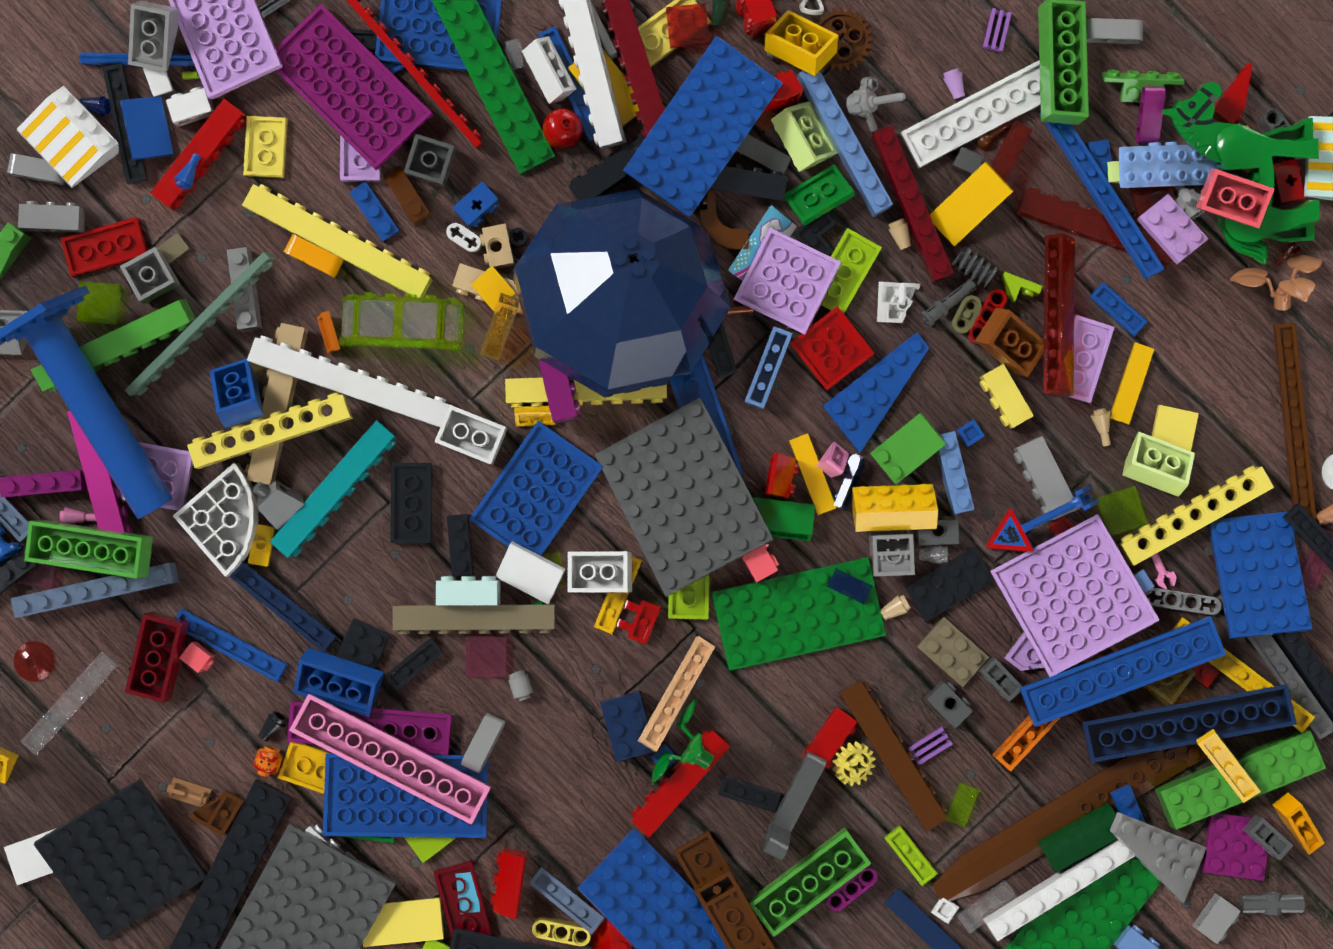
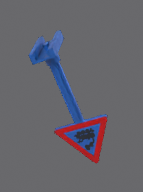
M1089 484L1074 492L1076 496L1071 501L1025 524H1021L1014 509L1009 508L988 541L986 548L1032 552L1034 547L1026 534L1027 531L1074 508L1082 507L1085 511L1098 504L1100 500H1092V496L1088 492L1092 485Z

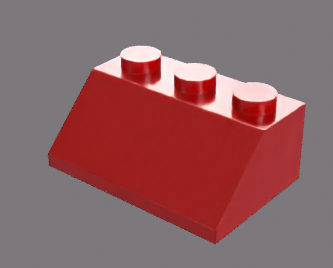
M503 848L502 853H498L496 865H500L499 873H495L493 885H497L496 893H492L490 905L494 906L493 912L516 919L520 906L527 851Z
M590 902V906L600 915H602L601 912ZM606 918L593 935L591 934L592 949H632V945Z

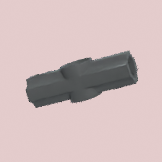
M1262 892V894H1240L1239 906L1242 913L1281 915V913H1303L1305 901L1302 894Z

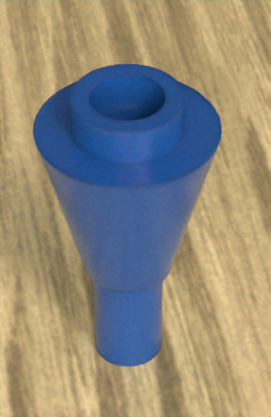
M194 153L189 163L176 175L174 181L177 187L183 190H187V188L192 189L196 166L201 156Z

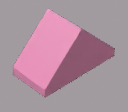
M834 441L816 466L831 478L841 475L844 472L849 452Z

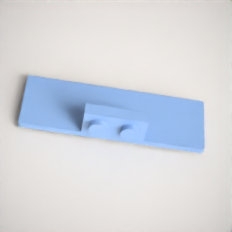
M1161 142L1148 143V146L1119 147L1120 188L1205 185L1210 169H1217L1214 162L1203 158L1188 145H1177V142H1165L1164 146H1161Z

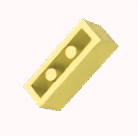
M1004 364L980 377V386L984 392L988 391L991 397L989 399L995 410H999L1001 414L1000 420L1005 427L1008 426L1009 429L1014 428L1034 416Z

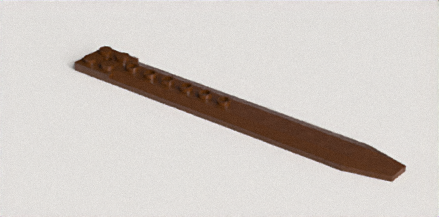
M1195 743L1125 756L962 854L932 884V887L940 900L944 898L947 901L981 892L1043 855L1036 841L1106 802L1116 811L1117 809L1110 792L1128 784L1131 786L1135 798H1138L1184 769L1206 758L1207 755Z

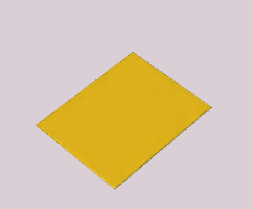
M493 266L470 284L494 312L515 294V291Z

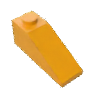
M1285 794L1272 804L1281 820L1308 855L1325 844L1303 805L1291 794Z

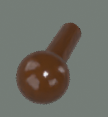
M1009 122L995 128L988 134L985 133L976 139L977 146L981 149H988L992 145L993 139L1011 127Z

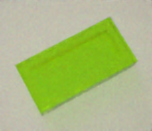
M959 782L946 816L948 818L947 821L965 827L979 789Z

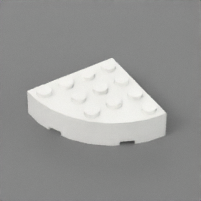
M233 463L173 515L225 577H230L242 561H245L259 522L256 494L253 492V485L251 481L247 480L245 471L239 463Z

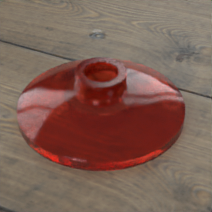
M27 642L18 648L14 656L16 672L27 681L43 680L52 672L54 667L53 652L42 642ZM30 658L34 659V665L29 664Z

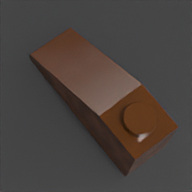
M400 166L383 176L415 227L432 217Z

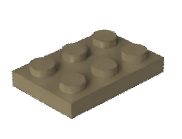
M942 617L917 645L918 649L961 687L970 680L989 658L945 617Z

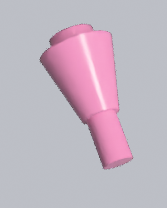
M64 507V511H60V523L79 524L85 521L96 522L95 514L85 513L68 507Z

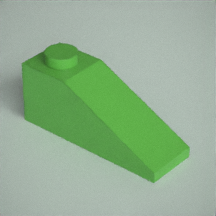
M8 222L0 232V280L32 238Z

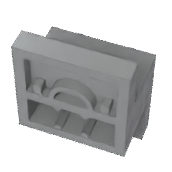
M910 530L869 531L870 556L873 557V576L915 575L913 534H910Z

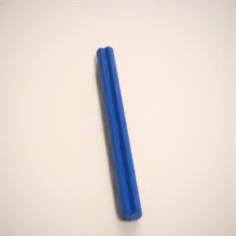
M80 53L79 55L80 63L84 65H115L119 63L129 65L128 53ZM172 54L169 66H195L191 54Z

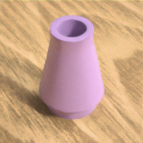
M959 68L943 73L945 77L943 80L950 90L953 99L965 96L962 72L959 71Z

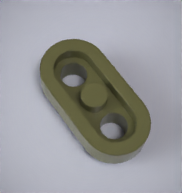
M970 295L962 300L951 322L952 329L956 333L964 334L971 329L982 307L978 297ZM968 303L973 304V310L967 308ZM958 321H963L964 327H959Z

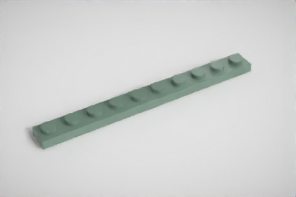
M263 252L125 389L128 395L140 396L148 390L147 386L151 382L158 380L162 376L161 372L165 368L171 367L175 363V358L179 354L185 353L189 349L188 345L192 341L198 340L203 335L202 331L206 327L212 326L217 321L216 317L220 313H225L231 307L230 303L234 299H239L245 293L244 289L248 285L251 286L259 279L257 276L262 271L266 272L272 267L273 264L271 262L275 259L274 255L271 252Z

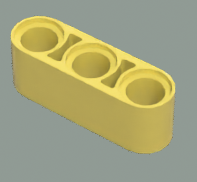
M545 916L538 917L532 927V932L537 938L576 946L587 945L591 938V933L576 922ZM544 923L547 926V930L541 932L537 929V925ZM564 927L567 929V934L561 936L557 933L556 929ZM578 931H584L586 932L587 937L585 939H579L576 936V933Z

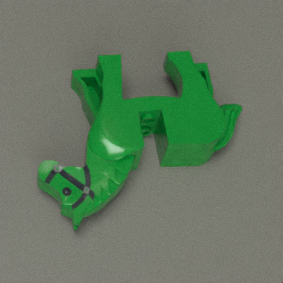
M1215 82L1202 84L1189 99L1177 100L1172 109L1161 110L1162 114L1171 118L1177 133L1187 145L1203 158L1214 162L1218 170L1250 169L1251 172H1248L1247 180L1274 188L1272 156L1319 159V138H1313V118H1304L1291 126L1278 127L1264 133H1259L1244 125L1213 121L1214 102L1219 99L1222 92L1220 85ZM1272 194L1260 228H1254L1218 215L1217 226L1227 243L1236 252L1265 265L1268 262V246L1261 239L1269 238L1278 242L1315 240L1314 222L1320 221L1319 200H1307L1295 208L1280 210L1271 207Z

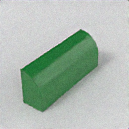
M753 497L773 537L802 541L811 540L815 505Z

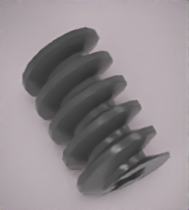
M971 247L966 250L963 248L951 265L954 266L959 263V271L965 268V276L972 273L970 280L979 278L977 285L979 286L984 282L985 287L997 272V267L990 269L991 262L983 264L985 258L981 257L977 260L978 252L971 255Z

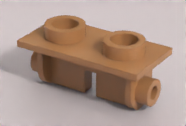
M173 777L172 783L167 788V797L201 807L209 801L212 789Z

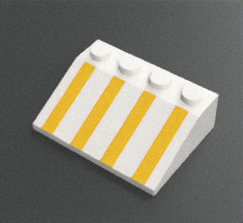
M64 86L48 96L17 128V131L71 188L119 154V143Z

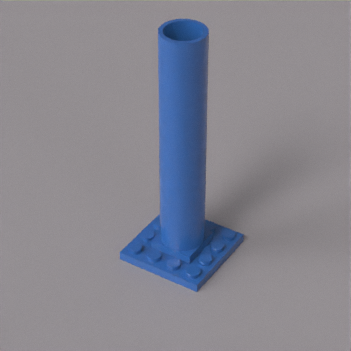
M85 285L40 303L0 328V345L14 339L16 341L22 338L27 340L136 518L140 519L168 503L173 498L62 319L63 316L68 314L69 307L85 300L83 297L90 293Z

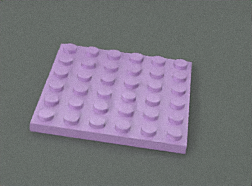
M1098 514L1036 546L1034 551H1027L990 571L1049 677L1077 665L1159 621L1158 616Z

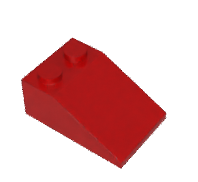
M773 453L771 455L764 495L788 499L790 495L794 494L795 483H792L793 475H797L799 464L795 463L796 458L780 453Z

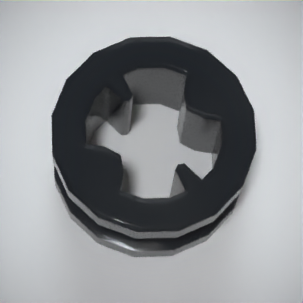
M515 228L510 232V241L514 246L522 247L527 243L528 235L524 229ZM520 232L523 233V241L519 240L518 242H515L514 240L516 239L515 237H513L514 234L518 235Z

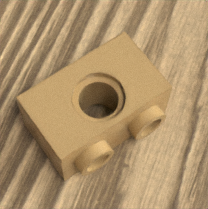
M506 224L482 228L483 234H480V241L482 246H486L487 253L484 254L486 266H493L495 269L515 266ZM500 243L502 248L498 252H493L491 250L492 245Z

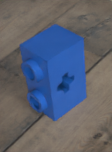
M482 181L452 208L467 226L472 228L473 226H479L484 221L483 217L486 214L494 213L499 208L498 204L500 201ZM475 203H477L478 205L481 204L480 210H478L477 208L475 209Z

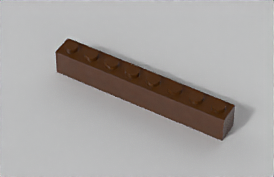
M857 680L841 690L839 694L854 718L858 721L857 723L920 823L928 832L948 819L945 815L947 810L942 802L937 803L934 798L937 794L932 786L925 784L923 779L926 777L920 767L916 769L912 762L915 759L909 750L905 752L902 744L904 742L898 733L894 734L891 730L893 724L888 716L883 717L880 710L883 708L878 700H873L869 695L872 691L868 684Z

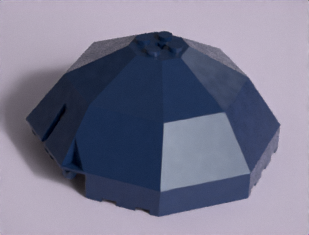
M639 189L556 204L514 267L513 280L518 292V299L524 314L525 325L531 340L534 356L604 398L623 392L639 391L642 388L666 385L669 377L691 373L709 344L707 338L709 335L714 336L731 308L708 230ZM629 256H636L639 262L634 261L633 264L630 263ZM700 316L703 320L701 325L697 321Z

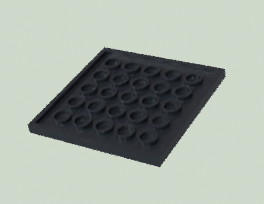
M141 778L46 834L33 844L102 941L207 878V873Z

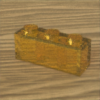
M500 293L481 346L480 355L499 361L518 310V298Z

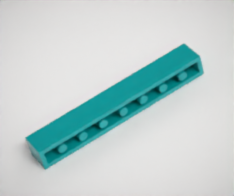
M376 420L308 497L304 505L272 538L270 543L287 558L297 557L303 550L301 546L306 541L310 542L317 534L315 530L319 526L323 527L329 521V514L333 510L336 512L343 505V498L346 495L349 497L356 490L355 485L358 481H364L370 474L368 470L372 465L377 466L383 459L381 455L386 450L390 451L395 446L396 442L394 440L397 437Z

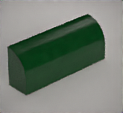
M1106 802L1036 841L1052 870L1057 873L1116 840L1117 838L1110 832L1116 813Z

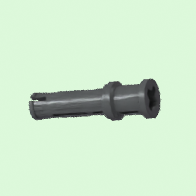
M968 279L941 301H935L934 305L928 310L920 312L922 319L928 326L932 327L934 322L942 316L945 317L948 310L977 290L976 285L972 280Z

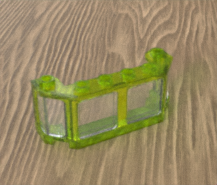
M364 292V295L347 294L346 297H341L343 312L339 345L342 347L373 346L440 349L462 352L464 304L459 302V299H437L436 295H425V298H417L415 294H405L404 297H396L397 294L384 293V296H376V293Z

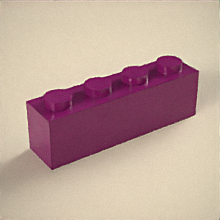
M83 470L0 477V495L3 498L88 491Z

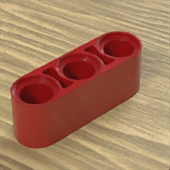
M996 289L987 295L975 322L967 333V338L972 344H978L975 342L976 338L973 336V331H981L987 323L982 317L983 313L988 312L992 315L996 308L1003 309L1007 301V295L1003 290ZM996 294L1001 298L1000 304L993 303L992 295Z

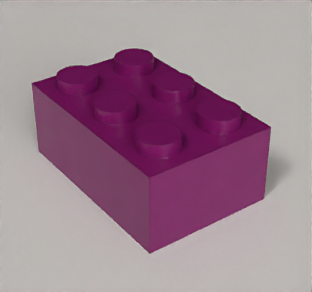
M539 361L552 421L557 424L578 419V413H581L579 401L574 400L573 394L577 393L574 381L544 361Z

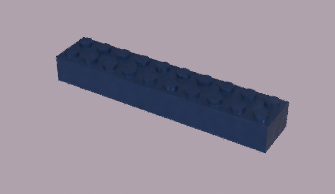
M1287 684L1081 723L1089 763L1195 744L1197 739L1212 729L1222 739L1297 725Z

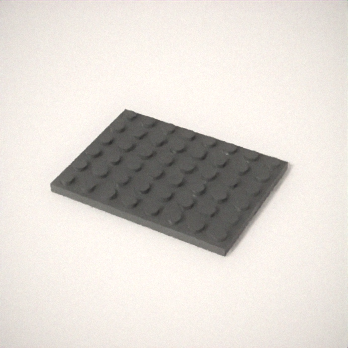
M701 398L692 401L595 454L599 464L604 466L602 470L666 597L774 540Z
M291 822L220 949H360L397 882Z

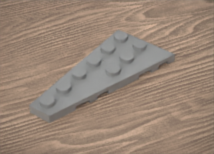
M1117 812L1110 832L1141 861L1157 880L1165 885L1168 891L1175 895L1178 901L1184 903L1207 847Z

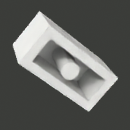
M201 87L193 88L186 94H174L170 99L166 100L172 121L177 127L208 118L214 112L212 101L208 98L205 89Z

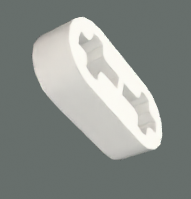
M452 223L447 227L446 234L448 238L466 251L476 253L481 249L480 238L461 224ZM460 228L459 232L463 237L460 238L457 235L452 237L453 233L451 230ZM468 238L471 241L476 239L477 246L468 248L469 243L465 239Z

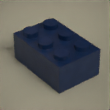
M640 690L600 702L616 762L653 752V750L638 741L648 723Z

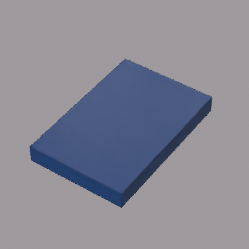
M162 97L121 100L120 104L132 160L173 156L174 153Z

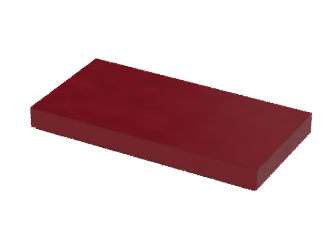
M473 860L433 871L451 937H453L455 927L494 935ZM471 872L479 900L480 912L467 913L472 907L470 899L467 897H460L458 899V894L463 893L466 889V882L463 878L456 877L455 874ZM456 880L463 882V890L457 891ZM464 899L468 901V910H460V900Z

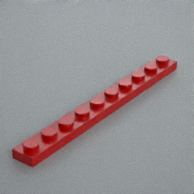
M346 0L473 146L478 149L483 145L480 141L483 137L475 128L472 131L467 126L469 121L462 113L459 116L453 110L456 108L455 105L448 98L446 100L440 95L442 93L441 89L435 83L431 85L428 82L427 78L429 76L422 68L418 70L413 65L416 61L408 52L404 54L400 50L402 45L395 37L391 39L386 34L389 30L382 22L377 23L373 19L375 14L368 6L364 8L359 3L361 0Z

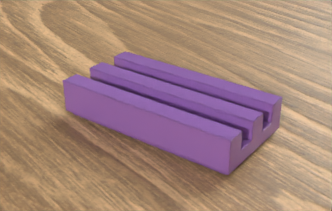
M992 8L982 48L1002 53L1011 12L1006 13L1003 10L998 11ZM997 15L998 19L992 44L988 45L994 17ZM1002 17H1005L999 47H996Z
M939 727L907 748L917 764L920 765L953 743L948 738L943 727ZM941 733V737L915 753L914 749ZM944 740L946 741L944 744L929 752L925 756L921 757L920 759L918 758V756L928 751L932 747L936 746L940 742Z

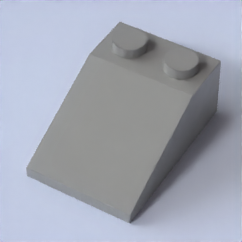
M138 1L131 4L129 65L164 72L168 71L178 30L179 8L146 1Z

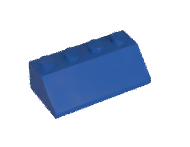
M308 648L299 659L293 693L305 697L308 694H313L336 707L370 717L381 689L384 672Z

